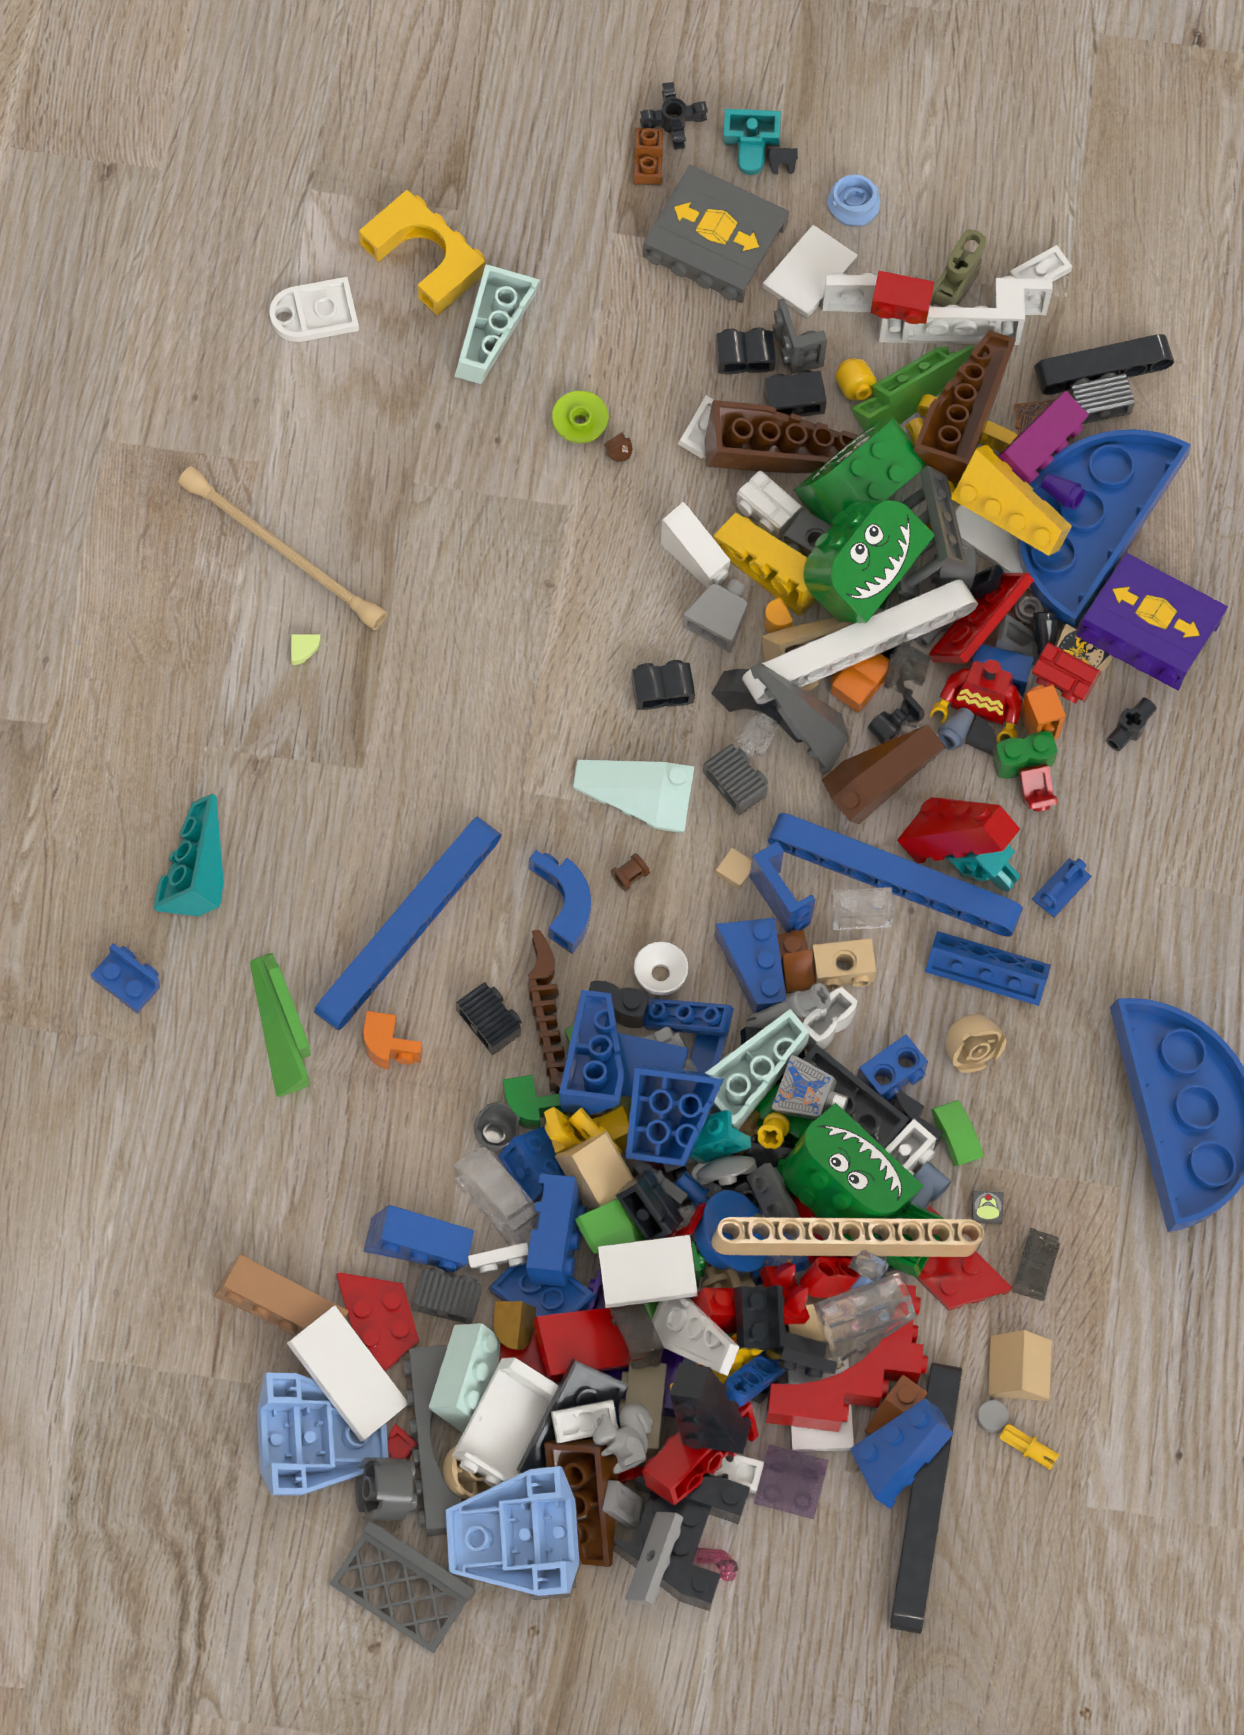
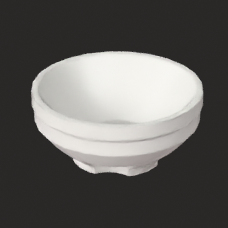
M654 942L642 948L638 953L634 963V974L639 985L647 992L655 995H668L677 991L685 982L688 974V961L685 954L677 946L668 942ZM656 967H664L669 971L670 975L665 981H657L652 977V971Z

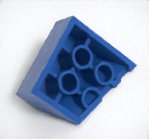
M648 1065L635 1067L626 1158L686 1166L724 1078L702 1072Z

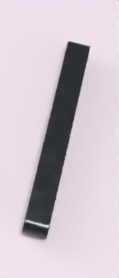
M932 1362L926 1399L942 1411L953 1432L962 1367ZM952 1436L928 1464L925 1462L913 1476L915 1480L911 1487L890 1629L918 1634L922 1632Z

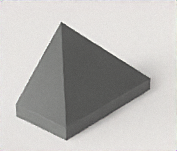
M1006 614L1000 622L995 647L1034 657L1032 664H1036L1040 653L1037 651L1034 632Z

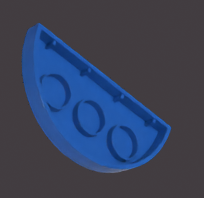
M1148 430L1108 431L1086 437L1069 445L1053 456V461L1043 470L1040 469L1039 475L1031 482L1030 486L1043 501H1047L1072 527L1060 550L1050 556L1017 538L1018 556L1023 573H1029L1034 579L1030 584L1032 592L1049 612H1056V618L1062 623L1076 628L1189 456L1190 443L1164 433ZM1051 473L1052 475L1081 484V488L1086 491V494L1077 509H1065L1041 488L1042 481L1047 474Z
M1138 998L1117 999L1110 1006V1011L1167 1232L1182 1230L1196 1225L1216 1213L1244 1184V1066L1230 1046L1213 1029L1193 1015L1158 1001Z

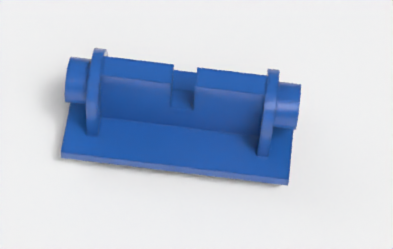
M1069 858L1035 894L1032 900L1055 918L1092 877L1085 871L1086 863L1079 858L1076 861Z

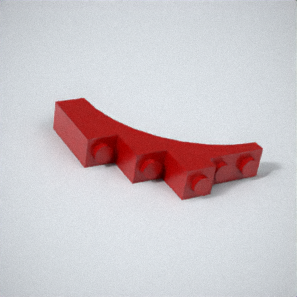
M904 1284L898 1312L891 1328L878 1346L860 1362L839 1374L819 1381L800 1384L771 1383L768 1394L766 1423L839 1432L842 1422L847 1423L849 1404L878 1408L881 1398H886L889 1380L898 1381L902 1375L918 1384L920 1375L926 1374L928 1356L923 1355L924 1344H916L918 1325H913L914 1315H919L921 1297H916L917 1286Z

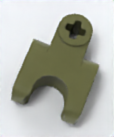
M969 229L961 235L948 258L947 266L934 284L930 306L933 304L940 307L949 305L959 306L981 268V256L986 243V237L982 233ZM969 240H975L979 245L975 252H970L965 249L964 244Z

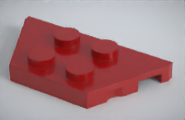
M931 1206L927 1207L926 1210L939 1215ZM976 1251L966 1257H929L920 1275L916 1278L948 1311L963 1307L964 1304L985 1301L986 1298L995 1295H1005L1012 1290V1286Z
M342 1272L336 1273L345 1308L349 1311L347 1315L350 1326L383 1370L391 1369L400 1361L403 1355L409 1353L410 1348H415L419 1344V1337L403 1283Z

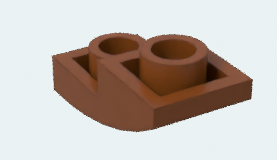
M635 128L634 184H662L663 129Z

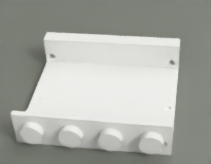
M502 1358L452 1457L461 1462L459 1466L462 1469L473 1474L477 1472L484 1476V1482L491 1487L521 1474L517 1467L559 1385L516 1358Z

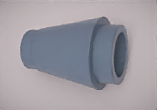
M960 708L938 728L937 736L944 743L946 749L955 750L957 747L962 746L974 720V714L969 709Z

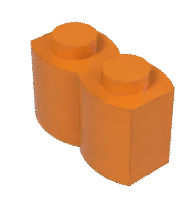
M877 654L844 670H840L830 680L832 684L830 694L859 713L867 705L875 692L893 672L894 663L882 654Z

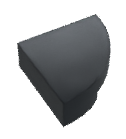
M978 715L965 743L992 755L995 746V734L990 724Z

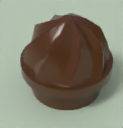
M623 433L616 435L604 444L607 450L606 455L616 462L627 461L632 454L631 439L629 437L626 438Z

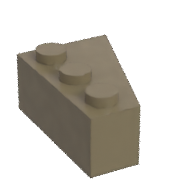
M630 1360L629 1372H622V1381L628 1386L626 1388V1400L621 1399L619 1402L618 1418L623 1407L629 1404H641L651 1413L653 1424L651 1425V1432L646 1433L648 1439L647 1460L638 1465L644 1468L648 1459L656 1456L659 1451L667 1364Z

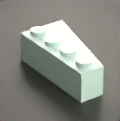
M791 1009L705 1072L709 1075L724 1078L710 1110L713 1113L723 1110L730 1111L732 1113V1127L738 1130L784 1074L791 1054L798 1056L808 1044L809 1030Z

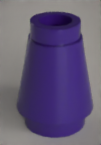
M1051 473L1046 475L1041 484V488L1065 509H1077L1086 494V491L1081 488V484L1052 475Z

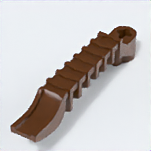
M532 930V943L537 962L533 970L528 974L529 1000H532V1014L536 1018V1031H539V1046H542L543 1061H546V1077L549 1076L550 1082L549 1089L550 1092L555 1091L559 1094L566 1061L555 1062V1060L564 1059L565 1051L564 1046L551 1047L552 1044H559L561 1042L559 1030L548 1032V1029L558 1027L557 1016H544V1014L556 1013L557 1005L556 1000L541 1001V999L559 996L558 984H549L555 975V959L541 931ZM570 1112V1118H571L575 1113ZM598 1112L589 1116L591 1117V1119L598 1118L602 1116V1112Z

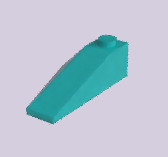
M213 793L191 804L179 833L183 839L177 850L171 852L168 860L172 862L167 876H161L157 886L153 909L157 912L201 916L220 906L224 878L217 796Z

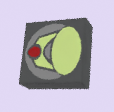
M973 1191L972 1220L978 1223L1002 1224L1004 1192Z

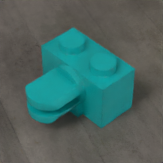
M725 109L724 144L738 145L737 162L740 171L747 175H756L764 167L765 147H780L781 111Z
M1010 845L1001 852L975 855L971 851L960 858H956L953 854L945 857L963 877L974 878L976 881H988L990 879L999 889L1009 892L1014 886L1013 883L1020 879V874L1008 862L1015 853Z

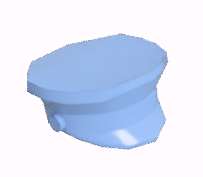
M853 174L841 178L838 182L834 183L828 196L827 205L831 214L844 225H867L879 213L880 195L877 185L875 186L871 180L862 175Z

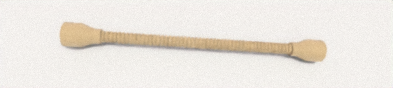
M193 466L188 467L181 474L178 480V484L189 493L200 495L204 499L216 504V506H219L220 509L233 517V519H236L241 525L247 527L248 530L261 538V540L267 542V544L281 553V555H284L289 561H292L309 576L315 578L316 581L318 580L321 585L349 604L361 622L369 628L376 630L384 622L387 616V612L375 603L355 596L349 590L343 588L342 585L340 586L337 581L323 573L322 570L320 571L317 566L303 558L289 545H286V543L278 539L261 524L255 522L250 516L238 509L230 501H227L226 498L224 499L208 483L205 476Z

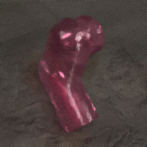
M698 1547L697 1563L716 1565L720 1570V1578L724 1581H733L736 1578V1571H738L737 1562L726 1551Z

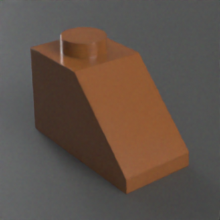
M902 1375L886 1396L864 1432L871 1435L925 1399L928 1392Z

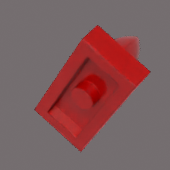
M785 1262L779 1266H765L759 1272L764 1286H782L784 1325L805 1324L810 1318L806 1308L809 1288L798 1286L795 1279L796 1265Z

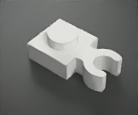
M736 1455L733 1457L732 1462L723 1458L721 1468L714 1474L707 1473L706 1475L708 1477H728V1480L749 1486V1492L756 1494L764 1462Z

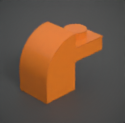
M372 1011L366 1012L363 1029L364 1047L373 1063L388 1070L391 1059H396V1062L405 1065H411L414 1062L421 1063L422 1042L395 1038L397 1027L396 1015Z

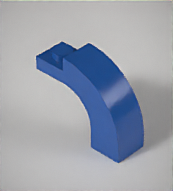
M535 850L529 858V869L553 885L560 892L564 901L561 912L549 926L548 938L573 954L584 939L589 927L591 894L588 883L581 870L569 858H566L559 866L558 861L548 853L542 854Z

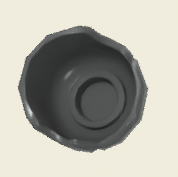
M502 1102L487 1104L475 1119V1138L484 1149L495 1152L501 1151L514 1137L519 1135L520 1118L512 1111L508 1104Z

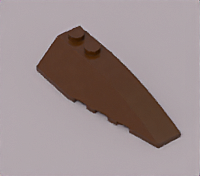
M989 330L971 352L969 359L957 370L954 378L945 385L939 397L930 404L913 451L926 465L947 475L949 481L959 483L976 448L979 446L1016 338Z
M713 400L705 436L706 467L749 471L761 470L762 472L814 473L858 435L844 430L838 432L829 429L828 425L820 422L814 424L802 420V416L793 413L786 415L777 412V408L769 405Z

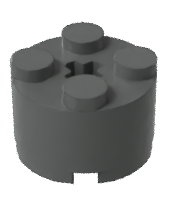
M366 1457L362 1460L359 1469H364L363 1476L356 1478L355 1485L358 1511L365 1513V1516L362 1518L364 1520L381 1521L404 1520L409 1510L414 1511L417 1506V1495L413 1492L414 1462L406 1461L404 1458Z

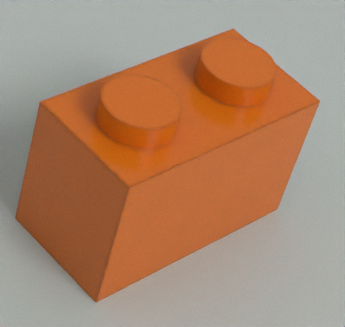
M1039 685L1026 693L1020 717L1028 736L1033 733L1046 731L1053 733L1054 740L1060 738L1066 715L1054 685L1048 687Z

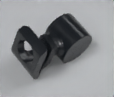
M908 691L902 694L903 702L900 710L897 708L892 714L883 711L868 725L867 729L881 744L897 738L902 733L901 725L905 726L923 719L925 715L924 709Z

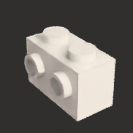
M913 1119L885 1150L915 1176L913 1172L919 1164L923 1166L935 1155L933 1149L937 1138Z

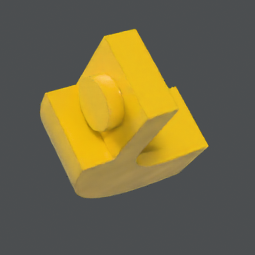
M621 1106L608 1114L592 1119L599 1127L603 1126L612 1141L622 1151L626 1150L630 1110ZM552 1107L544 1112L547 1121L545 1130L552 1141L556 1154L586 1141L582 1134L568 1121L570 1118L561 1111Z

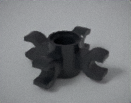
M673 82L662 83V97L664 101L662 110L654 111L649 109L640 111L641 128L662 126L666 132L671 133L674 150L685 148L684 141H686L684 132L686 122H703L707 120L706 113H708L706 101L686 106L681 99L676 98ZM676 114L678 117H670L669 115Z

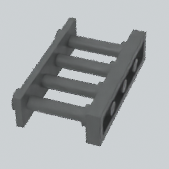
M928 465L919 472L922 482L921 489L901 503L911 510L926 500L927 511L918 516V518L925 525L931 522L932 532L935 536L919 556L936 545L937 557L917 571H915L913 563L895 587L898 593L909 599L920 596L918 584L941 567H949L959 573L968 567L947 475Z

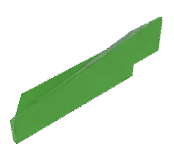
M968 345L959 352H949L948 347H937L873 384L872 390L875 397L851 407L852 413L862 429L865 430L875 421L889 416H893L899 425L917 412V406L923 395L929 394L937 397L942 393L943 388L954 378L960 366L969 359L974 347Z
M273 953L255 958L250 962L275 1093L276 1096L281 1097L310 1086L309 1076L302 1061L303 1058L311 1056L310 1045L280 966L276 963Z

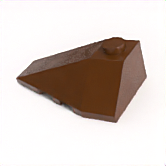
M925 725L842 761L822 781L831 799L847 819L860 824L942 752L946 746L929 725Z
M593 1436L557 1443L556 1440L545 1442L546 1468L556 1466L563 1468L575 1498L578 1550L581 1563L604 1567L612 1566L615 1519L603 1511L608 1480L618 1481L619 1473L614 1474L613 1472L614 1466L618 1463L616 1455L602 1456L601 1453L607 1448V1445L596 1444L593 1441Z

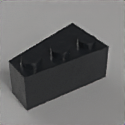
M679 1362L670 1397L682 1444L693 1449L707 1448L743 1454L752 1425L751 1420L740 1415L738 1403L736 1401L730 1402L725 1395L727 1389L710 1367Z

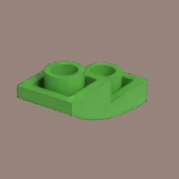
M959 1100L931 1109L936 1128L943 1132L941 1138L945 1137L953 1166H959L984 1157L974 1127Z

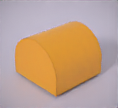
M781 597L772 600L765 610V630L768 633L792 627L793 620L784 600Z

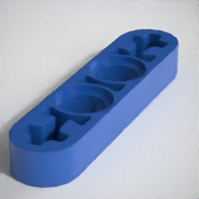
M766 1350L762 1351L727 1378L724 1383L727 1389L725 1395L730 1402L736 1401L739 1407L744 1406L770 1386L771 1383H774L783 1376L786 1369L777 1367L778 1362L765 1359Z

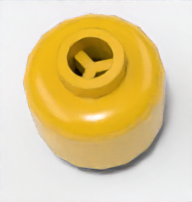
M850 358L843 361L835 375V380L844 397L849 400L867 399L873 392L872 385L877 383L869 364L863 359Z

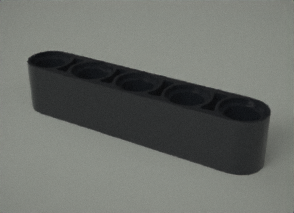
M1157 334L1046 358L1036 363L1034 369L1042 393L1044 395H1052L1069 391L1070 386L1082 378H1088L1090 381L1096 380L1110 372H1115L1117 375L1125 373L1126 377L1130 378L1162 371L1174 364V358L1166 335Z

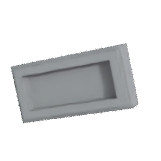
M608 1480L603 1511L628 1529H638L644 1499L619 1481Z

